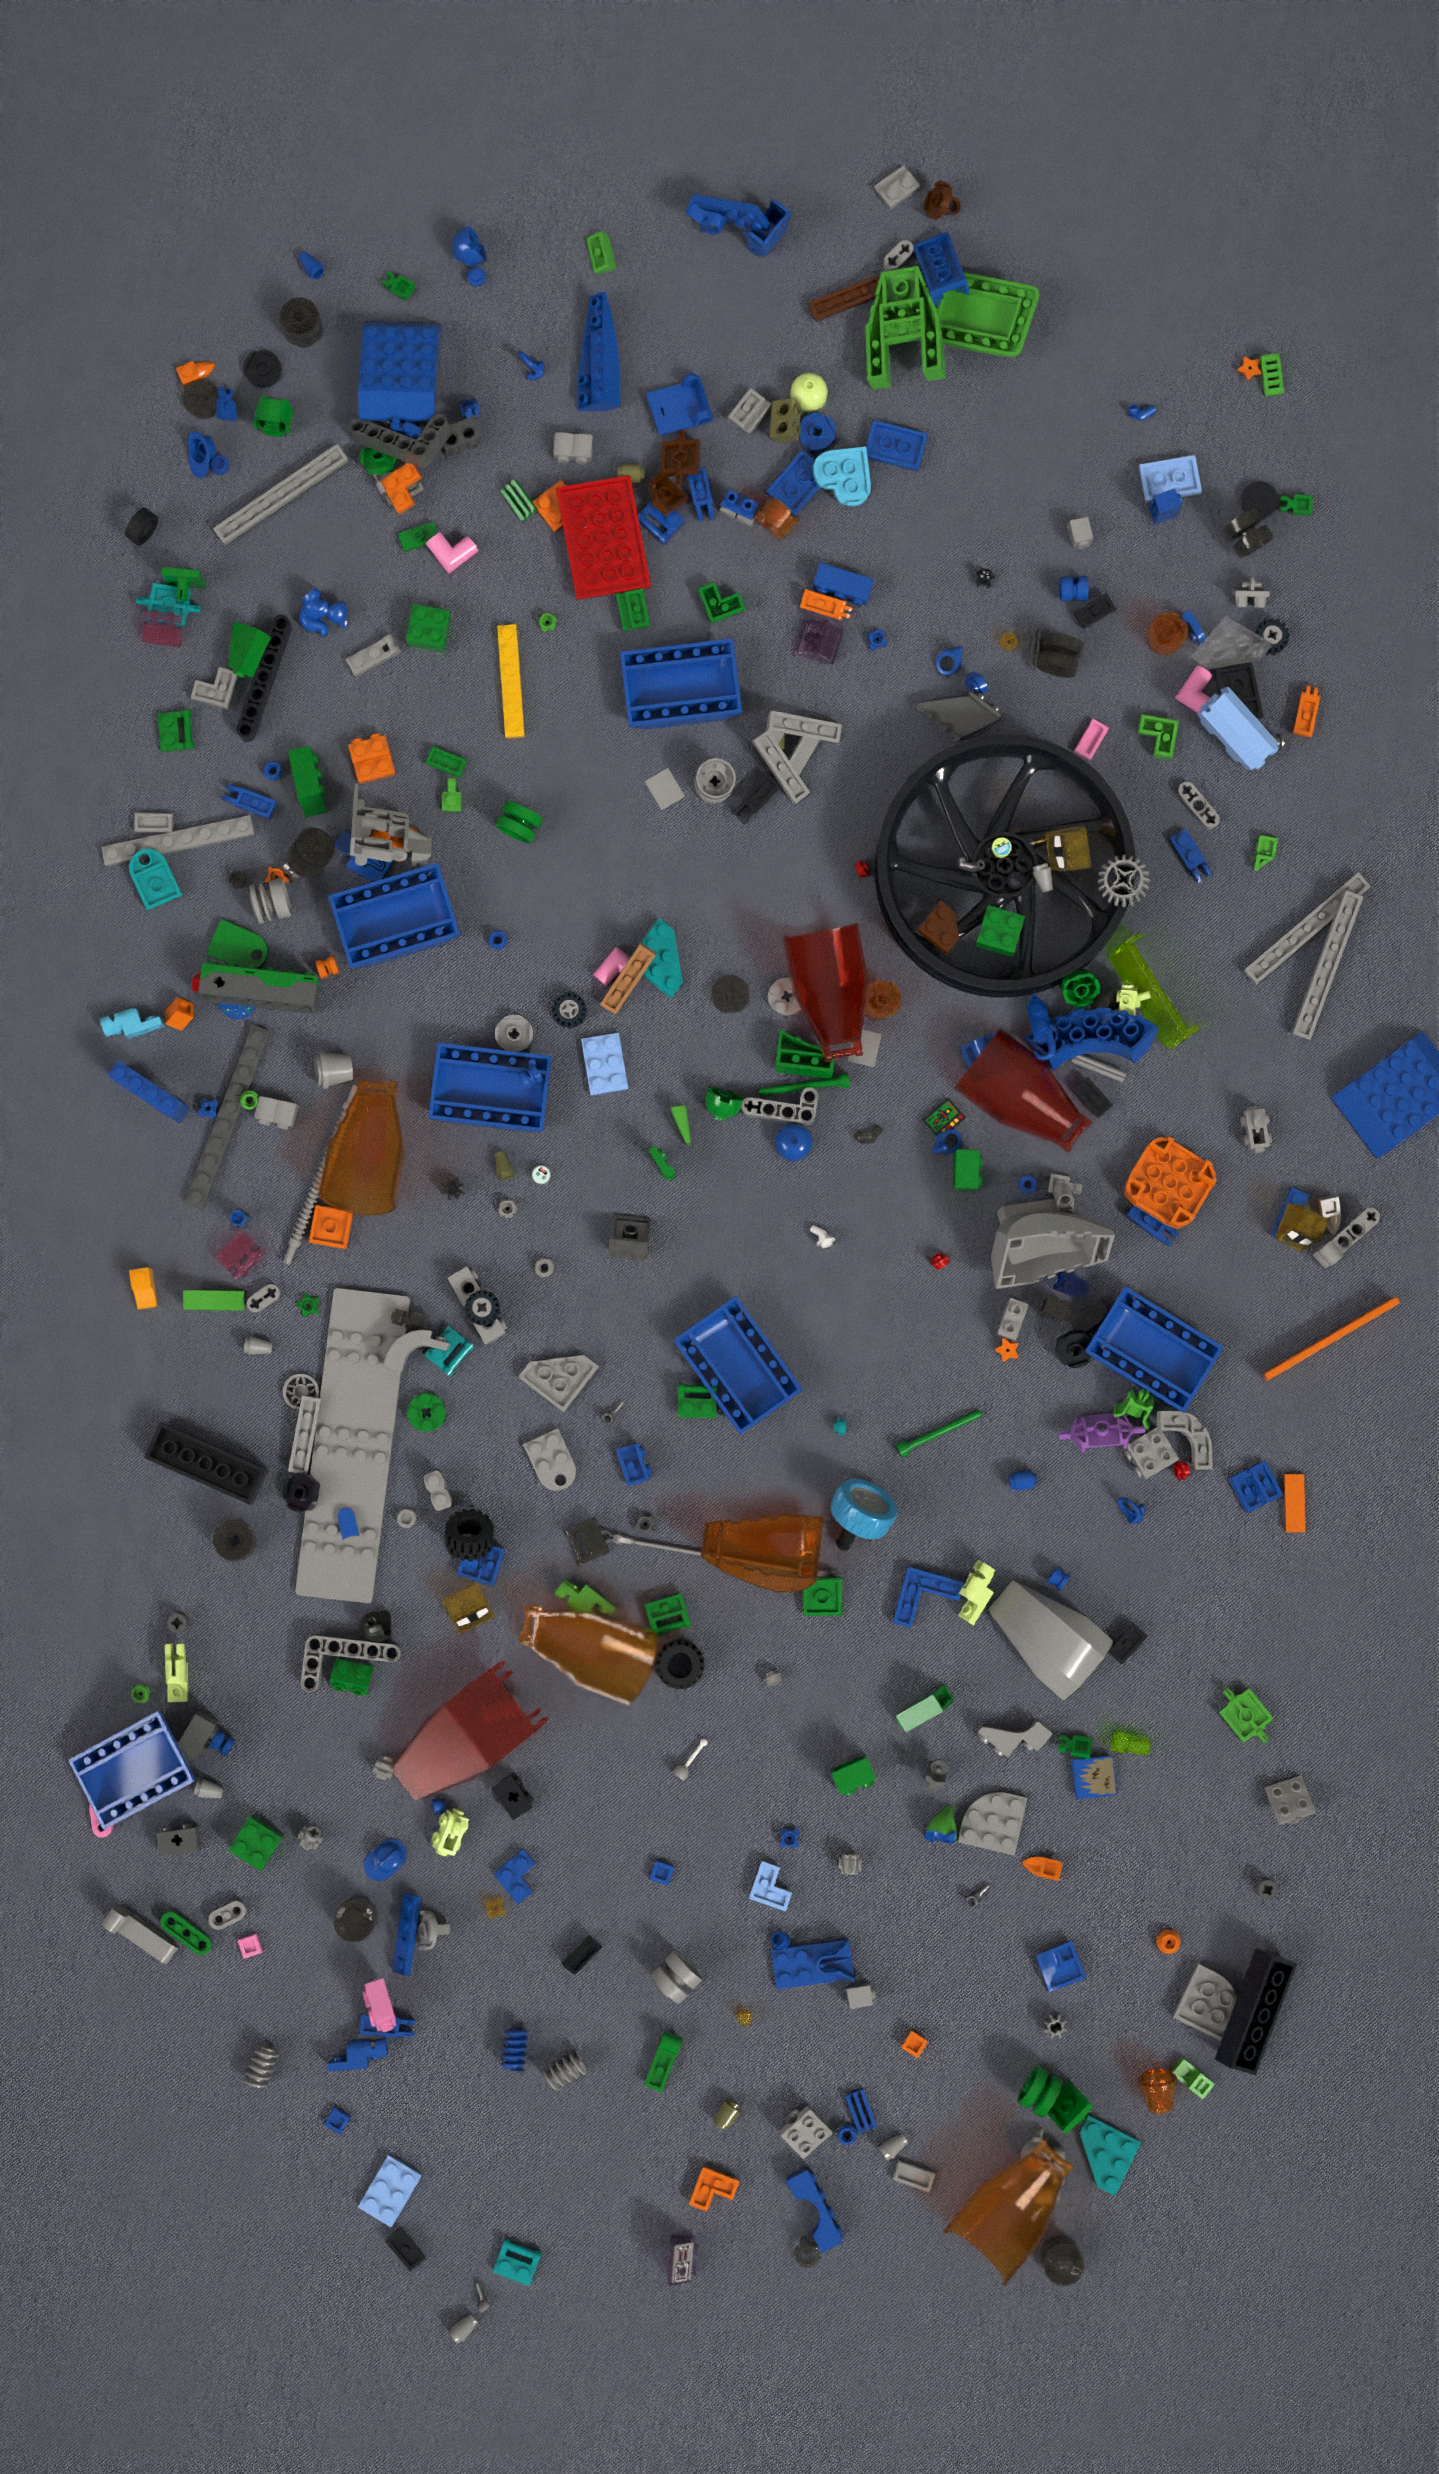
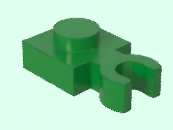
M387 272L386 274L390 280L384 281L382 279V285L385 288H390L391 294L406 302L416 288L415 283L401 275L396 279L393 273Z
M1294 494L1292 500L1286 496L1280 497L1279 502H1285L1287 506L1280 507L1279 512L1284 513L1292 510V515H1312L1313 495Z
M1061 1735L1058 1742H1063L1065 1745H1058L1057 1751L1066 1752L1069 1750L1071 1751L1070 1756L1090 1759L1093 1738L1073 1735V1740H1070L1068 1737Z

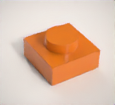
M911 2030L901 2048L918 2058L928 2040Z

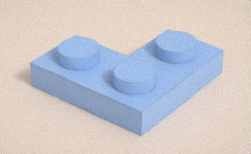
M762 1860L749 1899L786 1912L792 1892L774 1886L780 1867Z

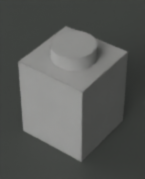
M1088 517L1069 521L1068 531L1072 547H1078V549L1088 547L1093 540Z
M869 1982L846 1986L850 2009L873 2005L872 1999H876L874 1987L870 1988Z

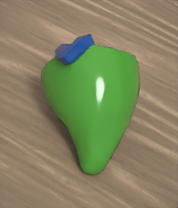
M952 1806L944 1807L931 1820L927 1830L923 1833L926 1840L934 1843V1840L950 1844L956 1842L957 1830Z

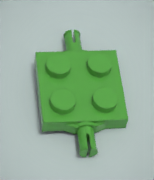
M1229 1687L1225 1688L1222 1692L1229 1701L1226 1706L1218 1711L1242 1743L1256 1735L1263 1744L1267 1743L1270 1738L1263 1730L1274 1718L1250 1688H1247L1238 1695H1234Z

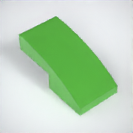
M1182 2056L1170 2070L1173 2076L1201 2099H1204L1215 2085Z

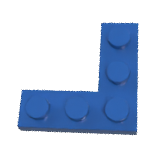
M907 1567L892 1623L912 1628L921 1591L959 1601L961 1596L959 1592L964 1582Z

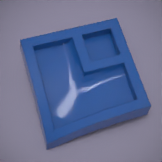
M1071 1940L1035 1955L1048 1992L1086 1979Z

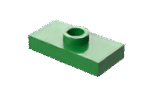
M434 522L398 533L404 553L427 546L426 542L438 534Z
M432 746L425 764L461 779L468 761Z

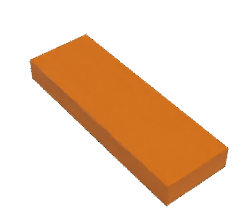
M1284 1474L1285 1532H1306L1304 1474Z

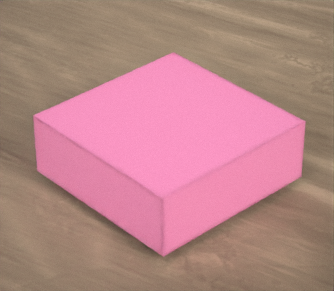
M257 1933L238 1939L243 1959L263 1952Z

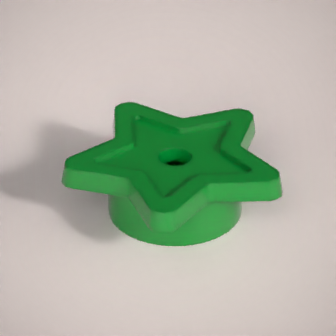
M304 1293L303 1300L295 1304L298 1308L302 1309L303 1318L310 1313L319 1314L317 1304L320 1298H311L307 1293Z

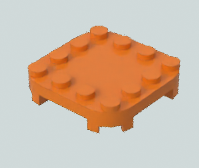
M1169 1136L1159 1137L1145 1148L1124 1185V1196L1134 1206L1163 1224L1181 1229L1196 1217L1210 1190L1215 1185L1217 1178L1212 1166L1213 1164L1208 1159L1205 1161L1174 1142V1138Z

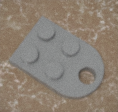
M559 1428L523 1444L543 1486L550 1490L559 1491L566 1489L573 1483L576 1476V1466ZM562 1474L566 1477V1483L563 1486L556 1484L555 1478L557 1475Z

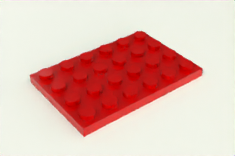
M630 475L556 487L576 600L651 588Z

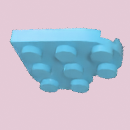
M866 447L831 450L822 453L814 460L812 474L817 486L833 490L839 504L855 507L867 499L871 491Z

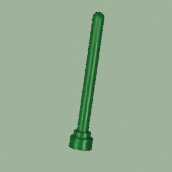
M841 1073L840 1076L832 1079L760 1088L758 1094L764 1096L801 1091L809 1087L814 1089L838 1086L842 1087V1089L850 1088L848 1073Z
M976 1410L910 1442L901 1441L895 1444L901 1458L909 1455L911 1449L980 1418L982 1411Z

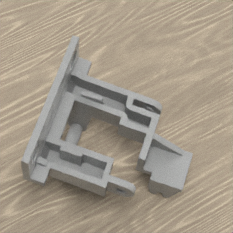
M355 783L350 856H355L356 864L360 866L365 865L367 858L391 863L392 860L404 861L407 858V852H412L411 861L413 866H417V863H420V867H423L428 858L431 857V838H427L409 829V816L405 813L364 807L365 800L358 799L359 784ZM371 830L388 832L389 836L404 838L403 849L392 847V840L369 837Z

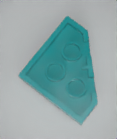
M659 918L641 941V943L657 952L642 976L667 997L672 998L683 981L674 930Z
M1087 2114L1079 2134L1098 2188L1116 2196L1141 2141Z

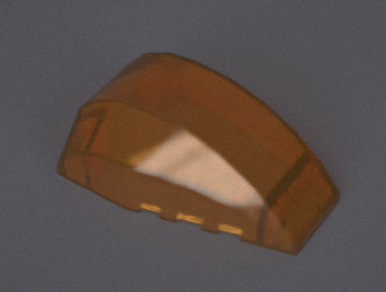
M784 1513L778 1514V1517L770 1518L767 1515L760 1516V1519L752 1520L741 1518V1521L731 1522V1520L706 1522L701 1557L721 1572L760 1588L777 1593H792L805 1590L818 1581L824 1517Z

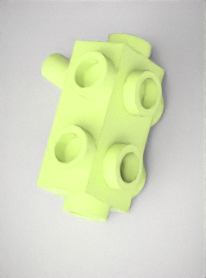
M1122 983L1121 991H1117L1116 1002H1120L1119 1010L1116 1009V1011L1122 1012L1124 1010L1128 1011L1129 1014L1135 1015L1136 1008L1141 1006V1001L1151 998L1150 991L1138 994V987H1134V984Z
M453 1808V1811L447 1810L445 1814L441 1815L439 1831L435 1832L432 1836V1843L436 1853L446 1857L447 1854L455 1856L456 1851L459 1850L462 1836L467 1831L469 1819L464 1816L463 1811Z

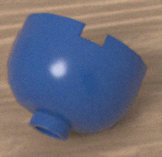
M470 226L462 228L454 236L452 243L454 250H452V254L457 261L460 260L468 266H475L486 260L487 254L483 244L480 245L477 240L479 238L477 233Z
M790 1123L784 1125L775 1136L776 1151L787 1161L796 1162L802 1160L812 1149L813 1140L811 1133L801 1124Z

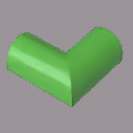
M1141 714L1137 734L1156 737L1153 756L1169 760L1173 758L1179 721Z

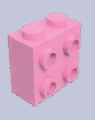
M384 1979L364 1984L366 1991L362 1993L366 2008H371L368 2010L372 2027L376 2026L377 2031L382 2030V2032L392 2030L393 2026H396V2020Z

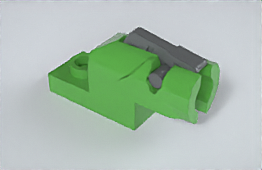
M567 1579L563 1581L554 1593L555 1597L571 1614L578 1612L579 1614L587 1615L596 1603L599 1604L597 1608L606 1615L608 1612L612 1615L617 1608L587 1584L580 1590L578 1585L569 1582Z

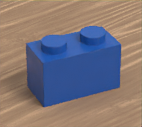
M1175 488L1153 496L1148 508L1154 524L1176 518L1183 501L1180 493L1177 494Z

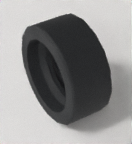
M145 507L141 508L129 521L125 537L138 546L143 545L154 533L159 521L158 516Z

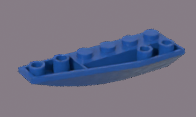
M604 291L590 296L578 368V411H609L620 407L618 345L611 309L606 292Z

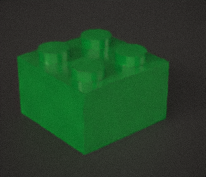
M413 604L406 636L407 646L445 653L452 619L450 610Z
M988 905L975 946L1012 957L1025 916Z
M956 1149L953 1153L952 1192H976L982 1186V1174H979V1169L983 1165V1155H979L980 1150Z
M865 1754L830 1769L840 1795L845 1794V1796H849L856 1792V1788L860 1786L867 1788L873 1785V1781L876 1780Z
M252 1814L245 1822L228 1851L257 1870L262 1871L285 1835Z

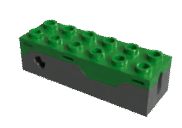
M208 961V963H202L201 972L192 978V990L198 992L204 1002L317 1014L321 984L318 976L311 972H304L303 974H296L293 970L277 972V969L274 968L260 970L256 966L247 965L246 968H242L233 963H227V966L219 965L215 961Z

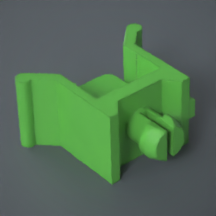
M1131 1387L1124 1402L1114 1404L1113 1416L1119 1417L1127 1413L1139 1418L1143 1413L1142 1422L1145 1429L1148 1430L1150 1427L1149 1414L1154 1405V1396H1149L1147 1390L1144 1393V1389L1136 1393L1134 1388Z

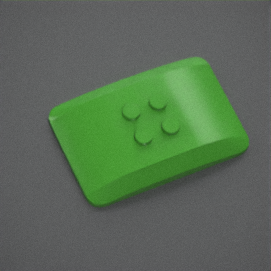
M964 272L970 294L957 293L956 289L943 293L944 298L936 306L940 317L943 345L998 356H1018L1023 349L1039 300L1038 289L1032 285Z

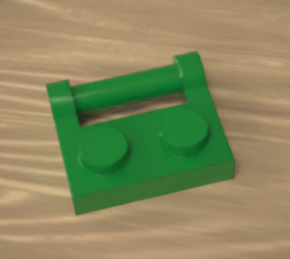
M191 710L158 713L161 752L195 749V742L192 741ZM178 719H183L184 743H180Z
M655 1146L649 1149L651 1158L664 1178L668 1181L673 1180L675 1170L672 1166H667L665 1162L667 1157L662 1149L657 1150Z
M679 1383L678 1418L717 1419V1402L712 1395L711 1399L684 1398L685 1393H710L705 1385H685V1383ZM711 1385V1388L717 1395V1385Z
M682 1593L644 1604L654 1638L659 1637V1634L675 1629L691 1627ZM682 1614V1620L657 1627L656 1621Z

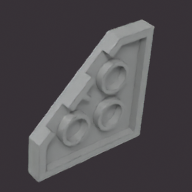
M585 1355L532 1361L528 1363L518 1378L562 1412H565L599 1366Z

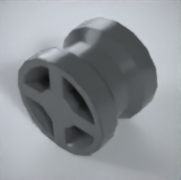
M184 1613L172 1614L167 1621L168 1628L175 1633L182 1632L189 1626V1619Z
M1263 1878L1256 1883L1255 1890L1261 1898L1270 1900L1276 1896L1277 1886L1271 1880Z

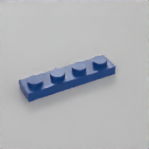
M404 1893L392 1968V1972L404 1976H410L422 1900V1897L411 1893Z

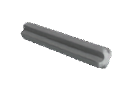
M1084 1055L1071 1059L1072 1063L1123 1082L1126 1077L1125 1071Z

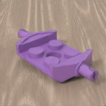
M1114 1413L1077 1416L1073 1428H1070V1432H1058L1059 1440H1073L1082 1453H1085V1448L1123 1445L1124 1450L1127 1449L1131 1435L1145 1434V1426H1132L1125 1415L1114 1417ZM1103 1426L1106 1430L1100 1431L1097 1428Z

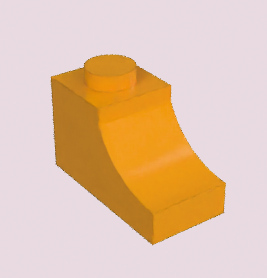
M147 1267L129 1270L137 1309L158 1307L153 1269Z

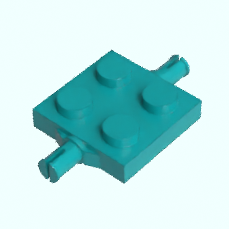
M153 583L149 598L137 596L136 604L147 605L148 622L179 627L186 626L189 612L200 614L202 609L201 606L191 605V589L188 588V601L183 602L182 600L180 602L175 600L177 594L176 586Z

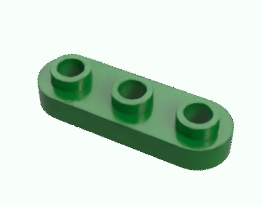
M168 1911L161 1917V1927L194 1953L205 1955L211 1950V1938L177 1912ZM170 1917L174 1918V1924L169 1923L168 1919ZM185 1929L190 1930L189 1936L184 1934ZM200 1941H204L206 1943V1946L201 1947L199 1944Z

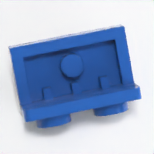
M638 1443L616 1450L628 1487L650 1480L649 1475H652L649 1464L645 1465L643 1457L646 1456L643 1445L639 1446Z

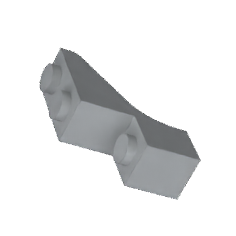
M1037 1720L1028 1728L1016 1732L984 1725L976 1730L980 1733L978 1738L985 1744L988 1742L995 1746L993 1750L1001 1757L1004 1754L1009 1757L1022 1740H1024L1023 1745L1030 1751L1035 1749L1038 1752L1052 1735Z

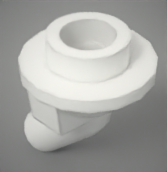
M812 1225L810 1232L819 1236L817 1246L822 1248L832 1246L835 1238L828 1235L825 1230Z

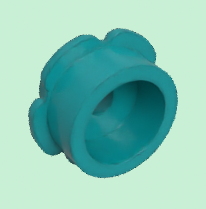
M838 1417V1421H834V1432H838V1436L846 1434V1419H840V1417Z

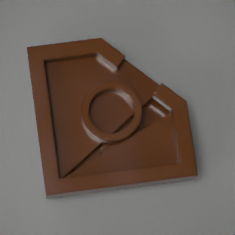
M661 474L653 478L649 483L652 504L665 517L686 504L689 500V497L668 477H662Z
M942 901L936 905L916 930L945 955L948 954L959 940L956 913Z

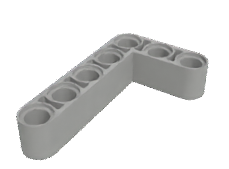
M313 1635L307 1639L305 1644L301 1687L306 1692H313L319 1688L324 1655L394 1662L401 1657L402 1649L398 1644ZM312 1639L319 1640L320 1647L318 1649L312 1648ZM332 1641L339 1643L338 1651L331 1650L330 1643ZM351 1643H356L359 1647V1651L356 1654L351 1653L349 1650ZM371 1645L378 1648L376 1656L369 1654L368 1649ZM393 1647L397 1650L396 1658L389 1657V1648ZM310 1658L317 1660L318 1666L316 1669L309 1666ZM307 1678L315 1680L314 1688H309L306 1685Z

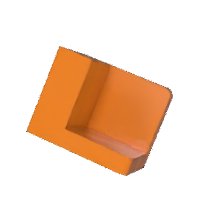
M176 997L165 1010V1024L178 1030H183L194 1018V1004L179 997Z

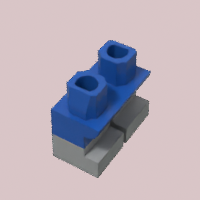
M728 489L720 505V513L733 519L736 518L737 521L750 527L753 526L760 511L758 502Z

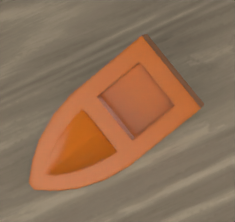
M191 361L177 367L176 370L183 386L186 387L206 378L214 369L215 363L208 361L194 363Z
M1031 1857L1022 1861L1025 1868L1034 1875L1055 1881L1060 1880L1063 1862L1045 1857Z

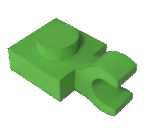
M448 778V792H442V812H461L462 793L456 792V778Z

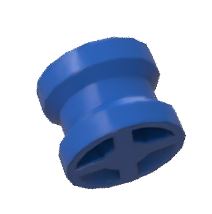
M1057 1566L1049 1576L1047 1583L1055 1585L1056 1589L1060 1591L1067 1583L1070 1575L1063 1573L1061 1568Z

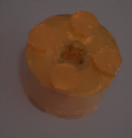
M770 496L756 513L758 523L765 529L769 527L773 536L780 541L782 538L785 539L800 521L796 515L793 518L790 515L792 511L777 498L774 499L773 496Z
M1172 612L1160 614L1152 621L1147 632V642L1150 650L1164 656L1177 653L1187 638V624L1178 614Z
M877 980L862 990L858 1002L862 1013L872 1021H882L891 1017L899 1010L902 998L899 988L894 983Z

